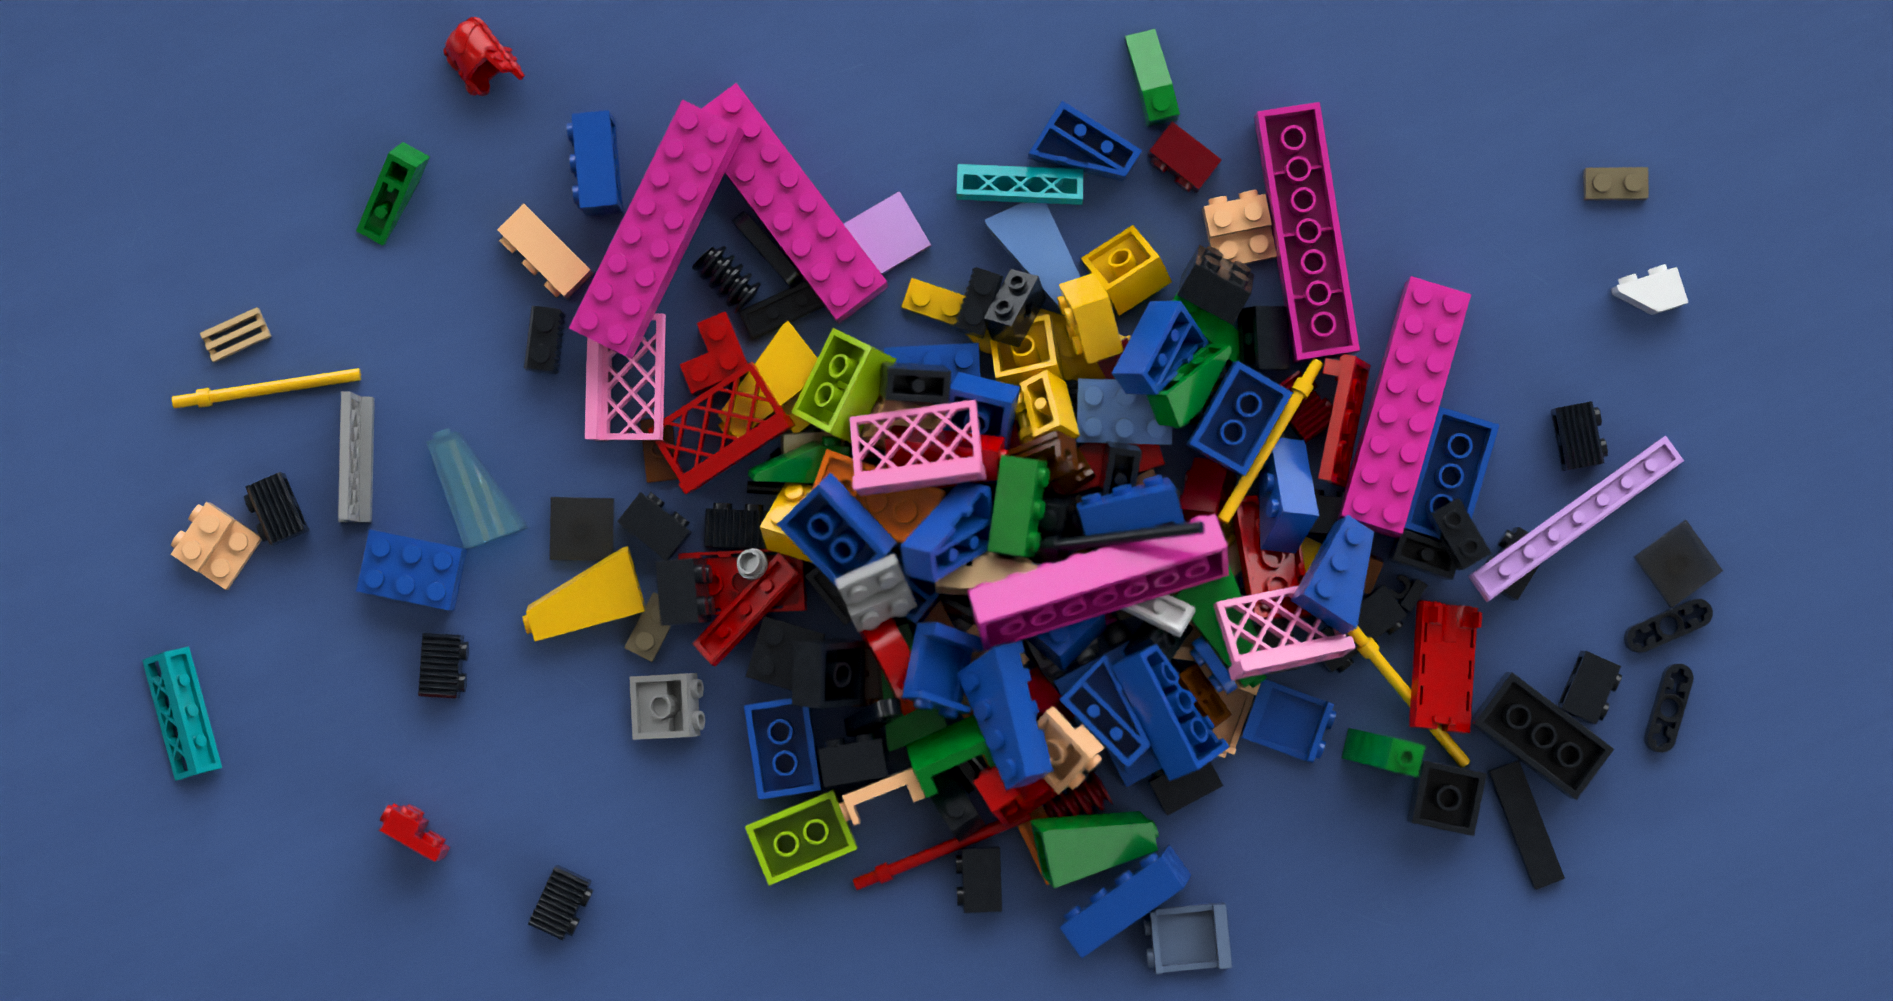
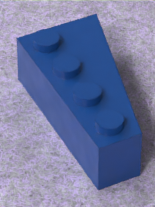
M1022 641L995 646L956 673L1006 790L1033 784L1053 771L1043 729H1038L1036 718L1039 712L1036 700L1031 701L1027 682L1031 681L1029 669H1024L1020 655L1024 653Z
M1157 644L1130 654L1111 666L1169 781L1200 769L1230 747L1224 738L1218 740L1211 729L1215 725L1208 715L1202 717L1194 706L1196 699L1190 690L1187 691L1181 688L1178 683L1180 676Z

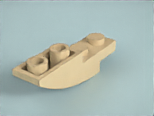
M985 552L973 559L972 566L964 564L937 580L935 585L936 593L969 595L968 590L974 589L980 583H993L1005 579L1012 573L1029 572L1035 570L1037 565L1032 564V561L1026 558L1014 557L1013 561L1000 559L999 554Z

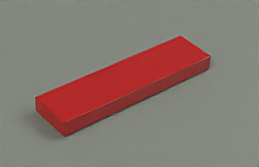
M778 553L768 563L765 573L760 578L752 580L692 644L712 666L716 667L793 587L802 575L784 555Z

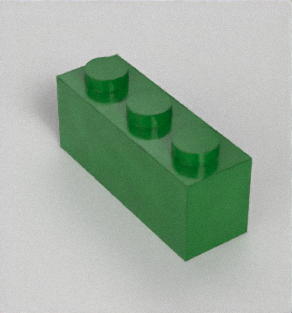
M1001 455L987 551L1034 557L1035 551L1039 549L1041 540L1040 533L1038 532L1039 519L1043 518L1045 512V502L1042 500L1044 487H1047L1050 478L1047 461Z

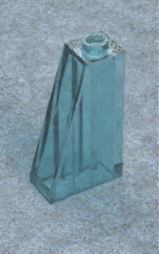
M450 428L432 434L433 440L426 443L465 549L469 550L528 528L525 520L461 433L457 431L451 432Z

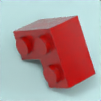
M726 311L697 323L708 353L679 364L693 396L706 392L748 364Z
M997 766L987 767L980 772L979 778L973 781L992 813L1006 828L1058 795L1043 778L1033 784L1006 790Z

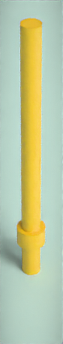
M1313 358L1301 378L1298 377L1291 388L1293 393L1247 474L1241 477L1217 518L1223 523L1228 524L1302 400L1304 398L1307 399L1314 386L1312 384L1324 365L1318 359Z
M360 368L217 390H210V388L197 389L196 393L172 396V405L174 409L196 405L199 408L213 406L215 402L361 381Z
M1358 626L1356 629L1348 632V635L1352 636L1353 641L1358 645L1356 649L1364 659L1369 658L1410 707V687L1378 651V644L1372 637H1367ZM1438 724L1437 729L1429 730L1460 768L1469 764L1470 759L1447 732L1442 731L1440 724Z

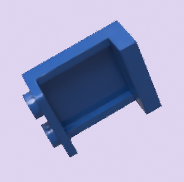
M938 622L917 623L902 698L913 701V706L919 709H938V715L956 719L958 714H970L971 707L962 704L964 690L956 673L970 664L972 652H984L980 637Z
M1265 679L1261 682L1258 693L1253 698L1240 737L1313 763L1315 758L1320 759L1326 744V741L1322 740L1326 728L1331 729L1337 712L1332 710L1334 703Z

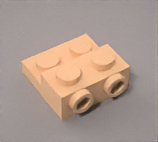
M1250 190L1239 193L1240 199L1227 201V196L1208 200L1209 205L1204 206L1202 212L1209 245L1219 250L1224 255L1223 258L1233 263L1239 261L1243 264L1277 257L1266 194L1258 195L1257 190Z
M206 502L204 506L198 504L189 516L188 520L192 524L186 532L181 530L174 537L171 546L175 549L171 555L194 571L200 572L223 589L228 590L262 539L257 533L209 502Z
M1051 707L1037 721L1038 729H1043L1053 768V771L1044 776L1043 779L1060 794L1067 787L1074 790L1084 781L1086 776L1082 772L1085 769L1090 772L1101 762L1102 758L1099 753L1104 747L1083 725L1074 729L1054 707Z

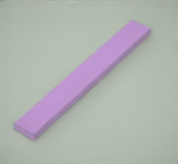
M1664 436L1468 576L1485 601L1488 602L1684 461L1669 439Z

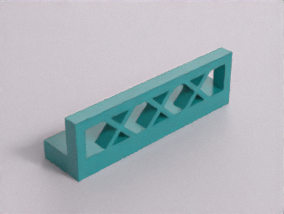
M958 164L956 200L1082 205L1083 169Z
M189 646L162 652L143 659L142 662L175 781L222 768ZM156 662H159L162 673L161 678L158 676ZM165 695L168 696L170 702L169 708L165 702ZM174 725L177 728L178 738H176L174 735ZM182 756L185 757L188 771H184L181 760Z

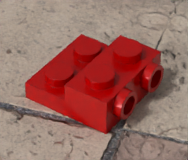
M395 803L392 806L388 805L379 820L384 823L380 829L381 832L434 862L446 857L451 848L444 844L446 838L431 830L428 833L424 832L429 823V820L423 817L424 811L411 804L407 806H399Z

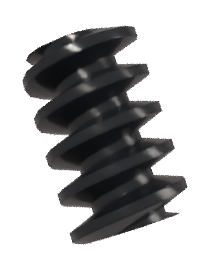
M713 246L701 255L693 264L692 269L696 271L703 268L700 274L702 280L712 277L708 286L711 289L720 286L717 295L720 298L729 295L726 305L732 307L738 304L734 312L736 314L755 297L761 283L757 282L749 285L752 274L748 273L741 276L740 273L744 266L742 264L735 267L731 266L735 256L731 255L724 258L723 254L726 247L722 246L715 249Z

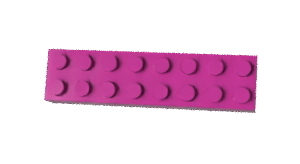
M737 83L701 108L738 126L745 132L724 174L838 324L842 323L889 287L886 279Z
M682 99L569 329L630 359L633 358L745 132L738 126Z
M1320 102L1257 111L1254 121L1272 222L1271 227L1277 254L1284 306H1287L1288 332L1293 363L1312 361L1313 358L1319 360L1338 357L1343 354H1356L1360 351Z
M1410 276L1405 282L1344 491L1338 520L1349 515L1376 533L1396 539L1403 534L1471 294Z
M1201 515L1190 520V522L1202 521L1205 527L1204 534L1101 546L1097 551L1087 554H1074L1066 560L1055 564L1045 563L1029 572L1012 573L1003 580L993 583L983 582L976 585L974 589L968 590L973 618L984 651L990 650L995 646L1013 643L1229 576L1228 548L1216 515Z

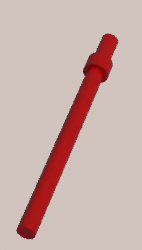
M1027 814L1007 828L997 820L987 824L961 842L955 837L891 864L885 862L877 865L875 870L853 878L854 886L858 891L877 882L883 884L894 879L893 876L1031 821V814Z

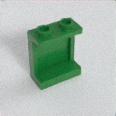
M975 715L905 745L914 773L926 798L938 793L933 776L981 754L985 755L990 768L996 766Z

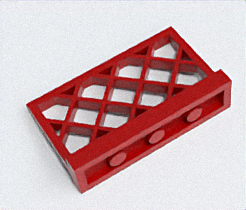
M750 362L663 420V428L667 425L679 427L676 445L665 443L664 440L654 441L679 479V486L684 494H689L796 425L790 415H786L755 364ZM748 372L751 373L756 381L754 394L737 391L740 377ZM731 383H733L732 389L725 388ZM760 389L765 397L759 396ZM719 391L731 393L728 411L712 408L714 394ZM736 395L753 399L749 416L733 413ZM705 400H707L706 406L699 405ZM758 400L769 402L776 414L767 420L754 418ZM693 408L705 410L702 428L686 425L688 411ZM711 412L727 415L723 433L707 430ZM682 416L681 423L673 422ZM732 417L748 420L746 433L741 437L729 435ZM753 422L761 423L752 429ZM654 426L648 429L649 433H654ZM685 429L701 432L697 450L681 446ZM706 434L722 437L720 450L715 454L703 451ZM727 439L735 440L726 446ZM669 448L675 449L674 455ZM680 451L696 454L694 467L684 473L678 463ZM701 456L709 457L700 463Z

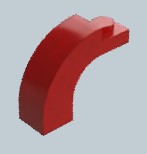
M890 618L881 622L874 630L865 629L860 631L862 639L880 666L894 698L900 699L903 715L905 716L917 710L918 708L913 706V701L902 698L911 651L893 619Z

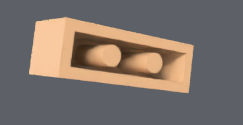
M525 204L497 229L503 235L499 241L512 254L518 250L525 257L521 263L534 276L540 272L547 279L543 285L556 298L562 294L568 299L593 274Z

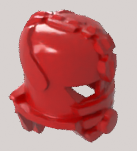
M470 17L460 23L446 40L444 56L447 57L446 60L455 71L460 69L458 75L466 83L465 89L473 96L488 95L490 91L489 80L499 72H510L519 80H522L525 76L517 63V57L511 53L512 49L502 46L499 40L492 34L488 25L478 17Z

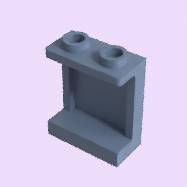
M1224 902L1155 908L1149 912V917H1143L1145 936H1151L1152 948L1146 949L1148 968L1154 967L1156 975L1164 972L1217 967L1219 969L1232 968L1227 909Z

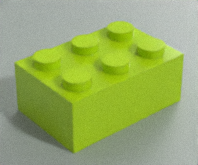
M832 328L791 413L834 436L852 443L850 417L869 415L879 396L882 362H896L897 359ZM865 424L858 425L859 435Z
M835 789L745 826L769 886L858 849L849 823L845 821L839 805L840 801Z

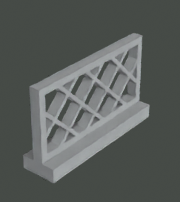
M341 392L338 522L372 523L375 398L361 397L353 392Z

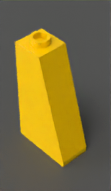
M787 321L758 358L755 366L781 407H783L801 393L818 358L791 323ZM750 372L740 383L737 391L754 394L756 381ZM760 389L759 396L765 397ZM736 395L733 413L749 416L753 399ZM730 399L722 410L728 411ZM758 400L754 418L767 420L772 417L775 411L770 403ZM718 414L722 420L718 426L724 431L727 415ZM732 417L729 435L738 437L744 435L748 420ZM753 422L752 429L761 423Z
M629 546L622 547L529 604L526 610L527 615L522 616L526 633H532L536 642L645 612L646 605Z

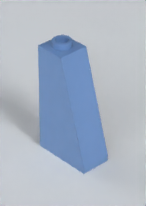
M1022 202L985 219L984 225L988 232L1025 273L1039 276L1045 296L1061 312L1057 302V297L1062 296L1059 284L1081 276L1047 204Z

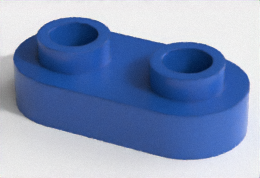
M1203 636L1191 642L1194 649L1190 651V654L1200 667L1205 664L1212 675L1208 679L1218 693L1224 690L1228 695L1237 689L1236 682L1234 680L1231 681L1229 672Z

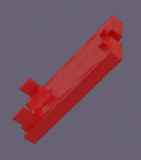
M1347 354L1340 356V360L1325 359L1323 374L1335 376L1334 380L1338 381L1318 476L1320 480L1346 488L1371 367L1370 364L1357 356Z
M1245 496L1233 515V523L1246 596L1299 586L1306 574L1301 545L1296 553L1261 550L1258 496ZM1289 596L1284 597L1280 606L1294 614L1298 605L1291 601L1292 598ZM1257 602L1252 611L1266 620L1271 608L1261 602ZM1302 609L1298 618H1309L1312 614ZM1276 612L1272 620L1285 617Z
M759 549L763 553L774 552L767 549ZM745 550L678 553V559H703V556L718 555V558H705L707 559V565H711L713 572V582L709 584V594L714 597L716 609L721 608V611H715V615H720L752 581L740 575L737 568L738 557H733V554H740ZM766 555L767 560H768V563H769L776 555ZM784 555L802 577L774 605H783V608L771 609L769 612L807 611V591L805 587L806 561Z
M1422 600L1417 602L1409 727L1434 730L1440 724L1442 725V731L1470 733L1477 628L1482 626V612H1478V608L1448 605L1436 601Z

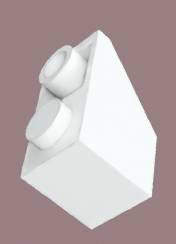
M1666 264L1649 269V276L1638 279L1636 274L1620 278L1618 279L1619 285L1611 288L1614 296L1651 315L1689 303L1678 268L1667 269Z

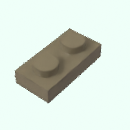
M1648 167L1583 169L1584 200H1647L1649 198Z
M652 593L645 607V612H642L624 647L650 662L654 661L672 627L661 626L657 593Z

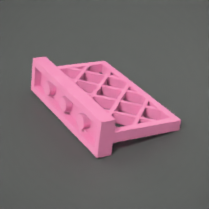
M654 314L651 321H656V334L649 341L643 336L641 342L644 346L632 359L626 357L629 362L619 373L612 367V358L617 352L587 337L585 439L593 441L663 440L666 314ZM650 350L655 356V365L647 373L638 361ZM633 366L644 376L634 388L623 379ZM620 382L629 393L617 404L611 398V389ZM647 382L655 388V396L648 404L637 394ZM634 397L643 409L631 419L622 408ZM619 413L628 425L620 433H610L611 420ZM647 413L654 419V433H643L636 425Z
M976 400L850 417L855 475L852 477L853 489L860 496L986 479L985 467L982 462ZM970 409V421L963 430H960L950 422L957 411ZM940 413H948V414L944 417V416H942ZM934 414L942 421L930 435L918 425L926 415ZM912 417H917L914 421L909 419ZM904 419L910 426L898 439L887 429L894 420ZM886 421L882 426L879 423H877ZM872 423L879 430L867 444L859 437L858 425ZM946 425H949L959 433L948 448L936 440V437ZM915 429L928 438L917 452L904 444ZM970 430H972V438L967 435ZM884 433L896 442L885 457L873 448ZM965 438L973 444L974 457L959 458L953 451ZM933 442L945 452L937 462L929 463L921 456ZM860 443L865 446L862 451L860 449ZM902 446L913 457L906 466L897 467L890 460ZM869 451L882 460L874 470L862 472V460ZM949 456L954 458L953 460H947ZM918 460H920V461L923 463V464H916V465H915V463H916ZM887 464H888L890 467H892V468L883 469Z
M1298 586L1219 601L1213 604L1232 664L1228 668L1231 681L1341 658L1356 647L1352 636L1346 637V634L1343 635L1333 629L1335 635L1328 637L1318 631L1320 619L1316 618L1313 626L1298 618L1303 609L1300 606L1297 607L1294 614L1280 606L1284 597H1293ZM1261 602L1271 608L1266 620L1252 611L1255 603ZM1234 608L1243 614L1238 626L1228 620L1225 609ZM1276 612L1290 621L1285 632L1271 624ZM1248 618L1262 626L1257 638L1243 630ZM1294 625L1309 633L1305 642H1299L1290 636ZM1267 630L1281 639L1276 648H1271L1261 641ZM1238 636L1253 644L1249 653L1239 655L1235 643Z

